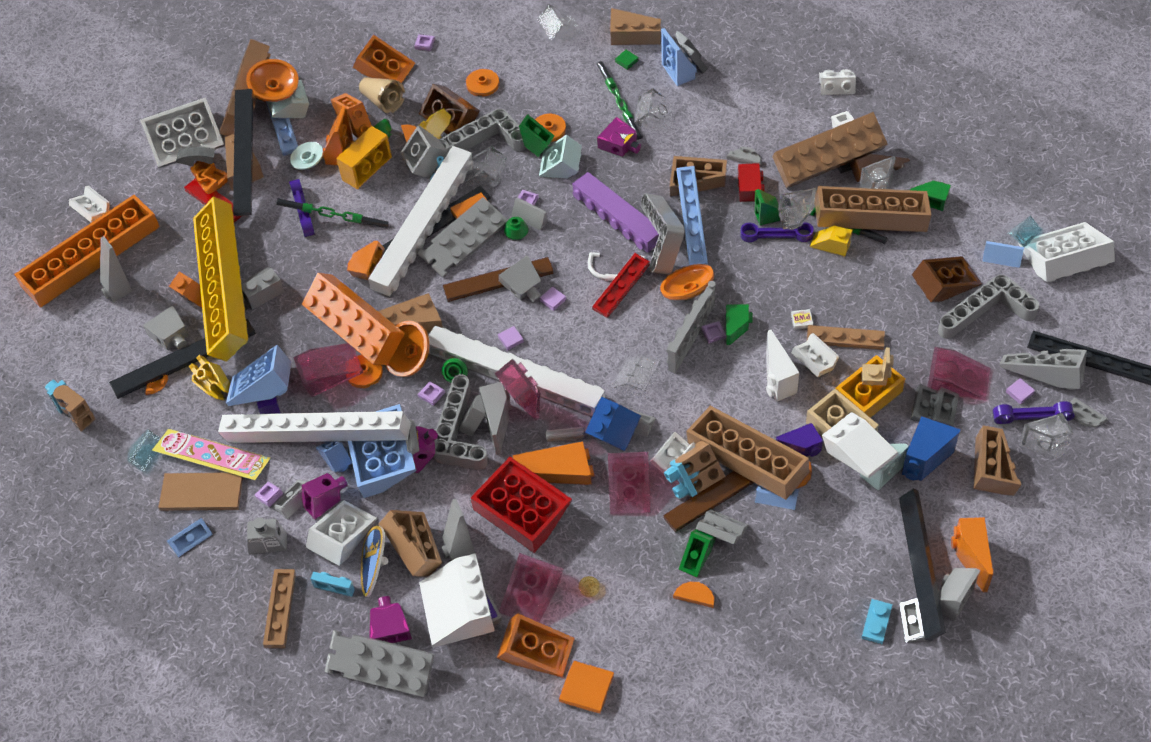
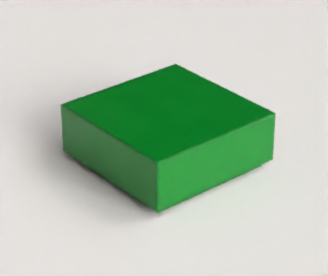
M627 49L615 58V62L626 70L639 61V57Z

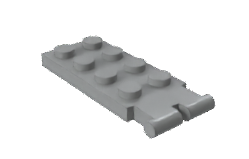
M482 197L433 238L431 245L426 250L420 249L418 255L428 264L434 261L435 263L432 265V268L444 278L448 274V269L452 266L457 267L499 232L508 220Z
M709 281L704 293L701 294L698 300L694 301L690 314H686L683 326L679 327L676 331L674 341L668 344L667 363L668 371L676 373L701 331L702 326H704L710 312L715 307L716 283L714 281Z
M333 630L330 649L336 650V654L328 653L325 667L326 673L332 674L335 670L343 672V677L422 697L426 696L435 654L356 634L350 638L342 636V631Z

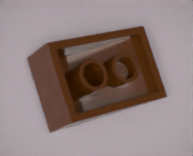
M963 256L923 259L912 273L917 285L920 286L931 303L942 302L982 285Z

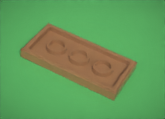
M165 473L158 508L160 511L238 510L243 477L231 473Z

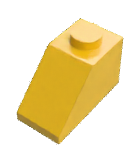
M834 225L815 232L810 247L846 256L851 243L852 230Z

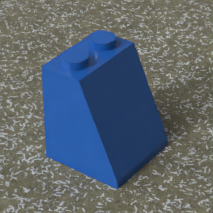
M921 416L906 453L902 475H905L909 480L922 481L955 452L960 429Z

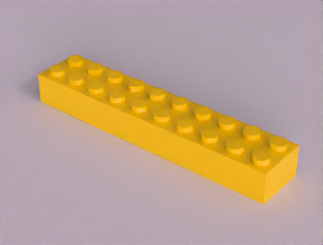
M212 197L193 218L207 355L227 362L247 343V322L245 319L232 205Z

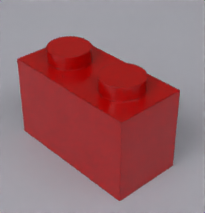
M759 163L738 164L739 202L755 201V190L760 189L765 192V185L761 184V181L764 180L763 170H760Z

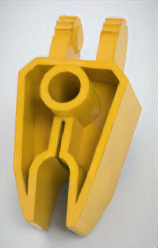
M444 109L432 114L426 122L422 121L419 126L437 139L442 138L441 134L450 123L451 115Z
M199 354L197 360L201 366L198 367L193 363L189 366L194 373L192 375V382L206 394L224 401L225 398L221 390L225 393L229 392V380L220 365L209 362L204 356Z

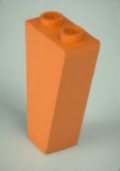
M347 93L331 99L337 115L341 107L346 106L351 130L357 139L372 126L364 104L360 100Z
M583 441L513 455V459L548 483L592 484L591 477H594L593 466L588 465L587 460H590L588 448L584 449Z

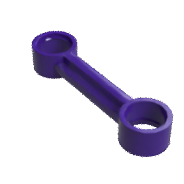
M300 179L289 181L294 201L306 203ZM297 210L304 237L315 235L309 213Z
M807 222L799 223L796 228H758L754 223H745L741 226L740 237L743 241L749 243L756 241L758 238H796L800 242H809L813 238L814 227ZM804 229L808 230L810 234L802 235L798 231ZM746 230H753L756 232L754 235L744 234Z
M1067 401L1058 402L1052 407L1012 408L1011 405L1002 404L992 410L996 424H1009L1014 420L1043 418L1069 421L1075 416L1072 403Z

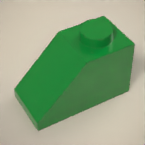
M528 114L519 125L524 146L537 157L555 137V135Z
M933 180L911 188L910 191H927L930 208L943 211L949 197L951 185Z
M760 189L755 190L754 213L759 225L780 221L781 214H783L781 203L778 204L775 196Z
M726 304V345H731L749 330V323L753 322V313L749 312V304Z
M698 529L693 530L684 551L679 570L698 577L712 551L716 537Z

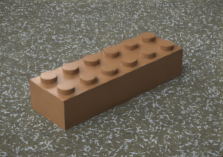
M250 39L219 134L225 136L234 134L235 90L248 89L246 82L248 71L256 63L270 58L271 54L268 53L270 46ZM253 95V111H254V108H255V105H256L255 100H257V98H256L254 95Z
M874 112L778 150L772 157L787 189L839 168L842 165L883 150L888 143Z
M818 186L815 199L817 227H831L835 225L855 229L928 231L931 210L927 191Z
M711 405L686 431L689 444L693 442L697 444L700 441L708 443L718 463L785 500L809 474L808 457Z

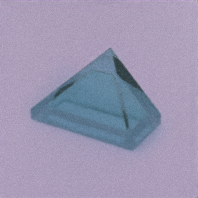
M1030 215L1011 229L1008 234L1020 245L1026 247L1041 231V228Z
M147 429L129 448L127 461L144 472L156 453L152 449L161 438Z

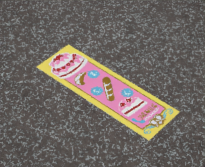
M171 429L166 431L152 449L155 452L252 480H256L270 460V457Z

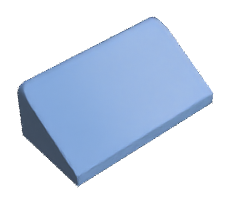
M986 241L982 261L1020 268L1024 247Z
M758 485L755 503L795 510L799 489H795L785 500Z
M200 518L167 540V543L176 555L180 557L213 534L203 519Z

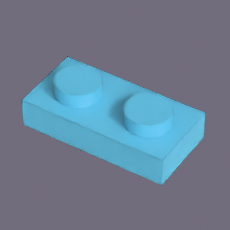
M313 572L311 576L314 588L350 597L353 596L355 588L352 581L346 577L337 578L326 572Z
M871 599L861 639L883 644L892 604Z

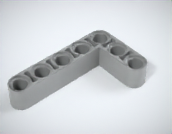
M496 109L439 139L447 150L444 159L452 146L467 150L498 133L514 151H523L526 147L522 140L519 125L504 109Z
M644 193L641 199V208L659 234L650 262V271L652 273L670 275L684 237V227L663 196Z
M997 275L942 316L938 334L946 339L954 337L999 301L1021 319L1032 321L1036 318L1039 302L1008 276Z
M457 375L452 380L437 425L436 432L438 433V438L435 440V455L433 458L436 462L482 470L488 465L486 449L480 445L456 441L471 394L468 377Z

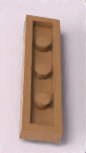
M808 325L807 340L810 334L814 333L827 346L884 350L885 331Z
M274 569L263 640L264 648L286 647L296 578L295 569Z

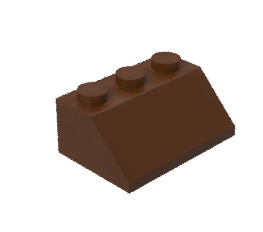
M432 84L418 114L427 120L439 110H446L451 115L450 123L444 130V133L448 135L475 121L480 110L446 86Z

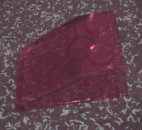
M349 343L314 348L293 357L303 386L311 397L364 373L356 351Z
M934 347L927 387L937 391L942 387L958 393L961 397L986 401L991 368L955 350Z
M511 359L494 374L512 398L533 419L538 420L540 415V391L536 386L539 384L532 376H527L526 372L528 370L521 362L518 364L514 359Z
M608 453L610 514L650 513L649 453Z
M519 553L499 613L510 617L521 614L540 622L558 587L564 568L530 555Z

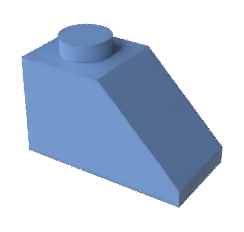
M326 441L316 447L327 465L335 473L347 470L349 468L348 465L352 463L340 441Z

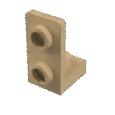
M885 347L882 365L862 364V385L886 386L887 378H891V367H893L894 356L890 355V348Z

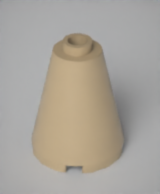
M366 77L359 84L360 92L385 113H394L404 102L402 96L405 93L403 84L397 80Z

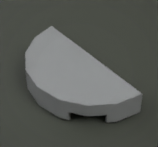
M740 147L738 150L730 151L727 155L729 160L745 164L759 163L761 166V158L756 153L757 151L749 147Z
M1075 397L1073 398L1071 403L1075 414L1074 419L1079 424L1087 427H1097L1107 422V417Z

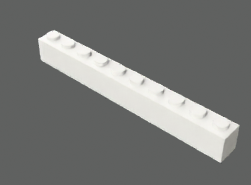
M452 146L368 279L370 289L389 297L393 291L397 290L400 279L405 277L410 263L415 261L417 252L423 248L425 239L433 231V226L440 221L443 210L448 208L451 197L456 195L458 186L464 182L468 170L472 169L474 161L472 160L471 152Z
M434 326L428 336L430 344L429 354L445 360L458 358L466 364L468 369L587 415L593 416L601 397L605 398V390L599 386L587 384L581 379H574L562 372L558 373L547 366L537 365L528 359L524 360L512 353H506L496 347L487 346L478 340L474 341L462 334L453 333L446 328Z
M403 411L222 415L218 433L227 442L233 443L408 440L411 422Z

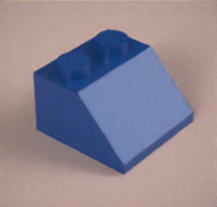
M601 397L585 433L625 451L641 415Z

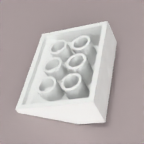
M206 98L140 120L158 167L175 162L179 150L191 147L216 148L224 145Z
M1086 222L1018 242L1020 247H1024L1023 252L1036 274L1046 282H1052L1061 277H1069L1081 271L1086 272L1091 268L1102 267L1108 263L1115 262L1114 241Z
M476 553L455 558L419 582L433 648L495 631Z

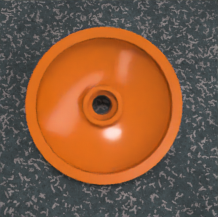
M267 59L256 63L250 68L246 78L247 87L253 90V95L260 100L268 102L287 99L296 91L299 83L298 74L294 67L278 59Z
M693 264L680 268L663 280L660 286L661 293L665 298L671 300H688L697 297L705 291L708 282L713 281V269L706 264Z
M404 321L396 325L405 334L389 364L385 366L390 373L398 377L412 376L422 368L428 357L430 346L428 334L422 325L414 321Z

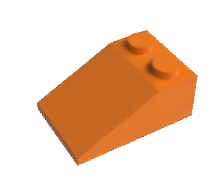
M373 34L356 58L353 68L371 78L391 79L402 83L415 65V62Z
M346 106L341 107L330 134L326 137V146L323 148L322 157L325 159L326 165L338 166L336 158L354 142Z
M985 517L959 518L957 526H954V536H951V547L956 549V556L965 568H977L980 570L977 585L982 592H988L993 577V568Z
M516 614L509 619L497 658L512 665L563 677L575 638L521 614Z

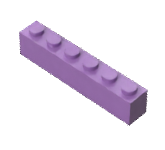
M589 172L573 183L574 197L578 201H583L589 210L597 212L602 220L606 219L613 229L620 230L623 236L628 240L634 241L640 250L644 249L648 253L655 248L659 234L646 216Z

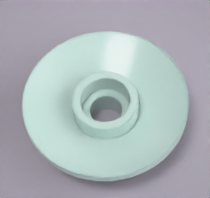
M316 142L301 144L292 152L290 162L298 170L310 169L322 159L323 148Z

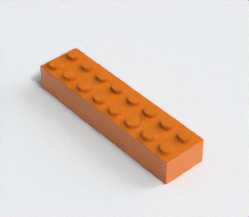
M132 195L14 275L21 288L41 308L100 268L101 237L104 236L113 247L116 256H118L160 226L155 214L139 198Z

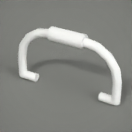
M589 253L588 269L592 275L605 281H613L617 274L603 275L596 272L593 268V257H600V253Z

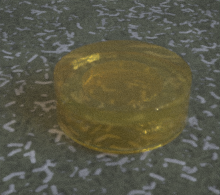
M586 576L580 580L579 591L583 596L593 597L599 592V581L595 577Z

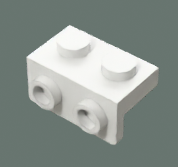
M825 70L824 73H819L821 95L855 94L856 76L851 70H841V72Z
M85 186L84 195L69 199V206L88 221L93 222L109 211L110 202L90 186Z
M814 333L810 334L807 342L795 346L791 352L817 377L832 371L839 359V356Z
M674 432L650 462L664 474L671 467L670 462L695 447V443H687L680 435Z

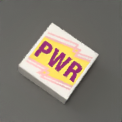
M810 309L791 311L794 330L806 329L808 325H813Z

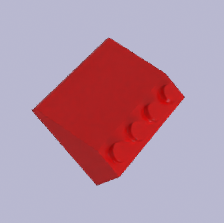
M509 457L471 497L474 511L533 553L548 539L572 502L569 496L512 457Z

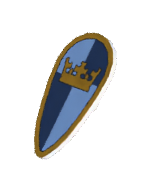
M374 526L370 529L362 547L361 587L365 597L371 595L380 567L388 564V558L382 557L385 545V532L381 526Z

